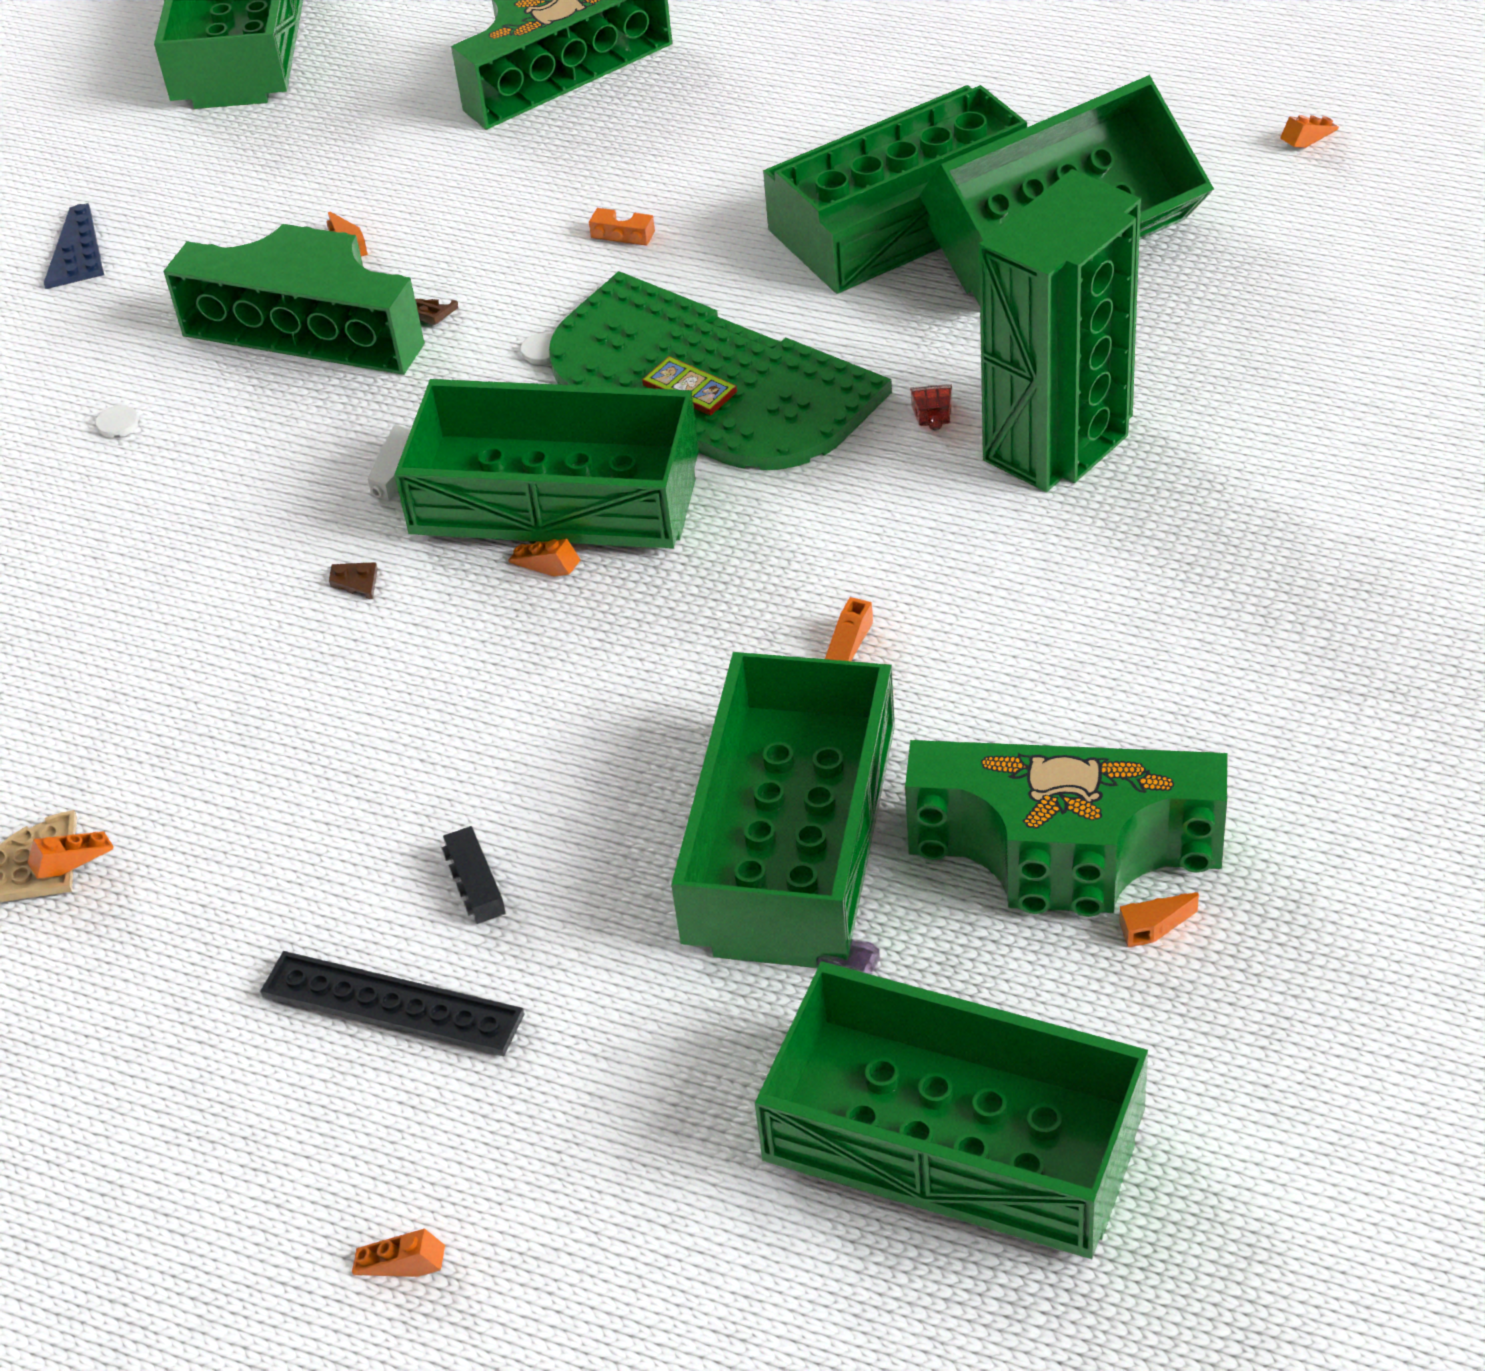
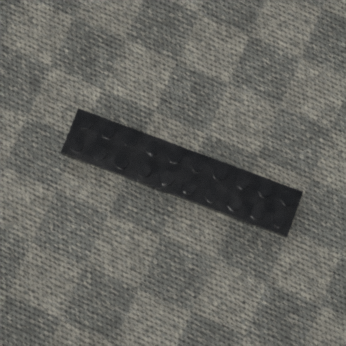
M287 951L282 952L260 990L263 998L499 1056H505L525 1015L522 1007Z

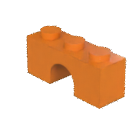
M596 208L589 220L590 235L594 239L647 246L655 233L653 215L634 213L630 219L618 221L616 210Z

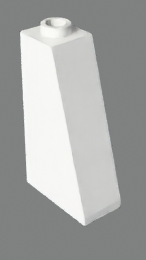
M398 425L392 427L367 478L371 495L390 501L398 492L394 474L411 431L410 429Z

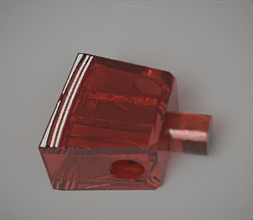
M952 384L910 387L911 407L920 426H929L931 430L936 431L941 429L943 424L950 423L953 403Z

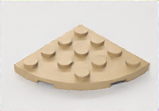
M75 810L45 817V822L31 828L25 826L0 844V902L72 892L73 870L61 876L37 879L28 865V859L33 839L76 834L77 815Z

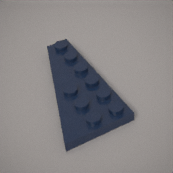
M89 203L77 204L69 208L44 280L45 289L104 275Z

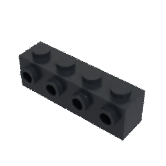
M472 826L443 835L445 846L441 847L445 861L450 860L452 863L448 865L452 878H458L459 880L456 886L460 897H466V901H463L468 916L473 915L476 924L505 915L503 898Z

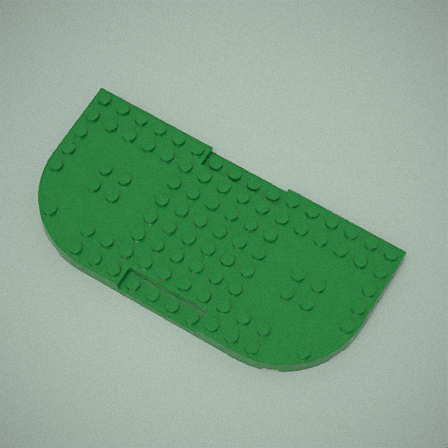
M620 271L613 275L558 325L552 335L549 346L553 376L560 385L647 388L643 386L642 379L669 356L736 385L737 393L711 416L694 409L699 453L724 464L743 469L746 466L760 467V470L787 469L807 464L811 458L820 454L825 456L837 448L892 393V379L787 337L780 342L718 317L716 309Z

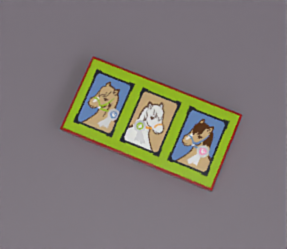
M670 356L642 379L643 386L647 388L692 390L694 409L710 416L737 393L736 385Z

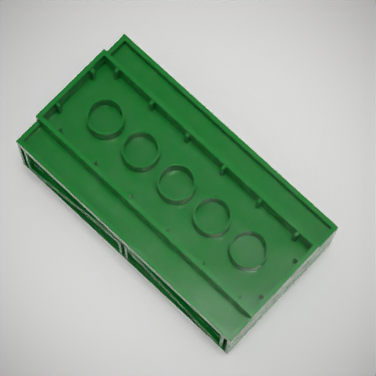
M164 0L154 46L169 100L192 99L194 109L266 104L268 103L269 93L287 92L303 0Z
M1150 75L939 166L919 197L931 216L927 223L966 294L972 292L979 305V243L1072 169L1141 198L1139 240L1187 219L1214 190Z
M965 85L763 170L768 230L835 294H839L941 249L927 223L931 216L919 197L920 193L941 164L1027 128V121L982 85L975 88Z
M1073 169L979 243L983 461L1046 493L1063 478L1074 484L1128 436L1129 419L1133 416L1141 198Z
M429 379L394 474L408 534L548 542L553 539H568L570 543L674 549L676 540L681 539L696 480L695 465L699 446L692 390Z
M744 652L732 653L671 883L680 944L712 947L713 958L817 968L819 958L848 961L895 729L892 664Z
M821 961L755 1101L762 1161L1092 1260L1098 1242L1103 1239L1135 1148V1137L1145 1111L1148 1049Z

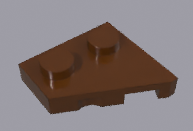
M415 298L419 319L431 325H436L458 309L457 300H451L449 304H439V299L425 300Z
M377 563L332 564L329 576L330 587L339 590L344 589L351 594L360 592L365 594L366 599H373L378 572Z

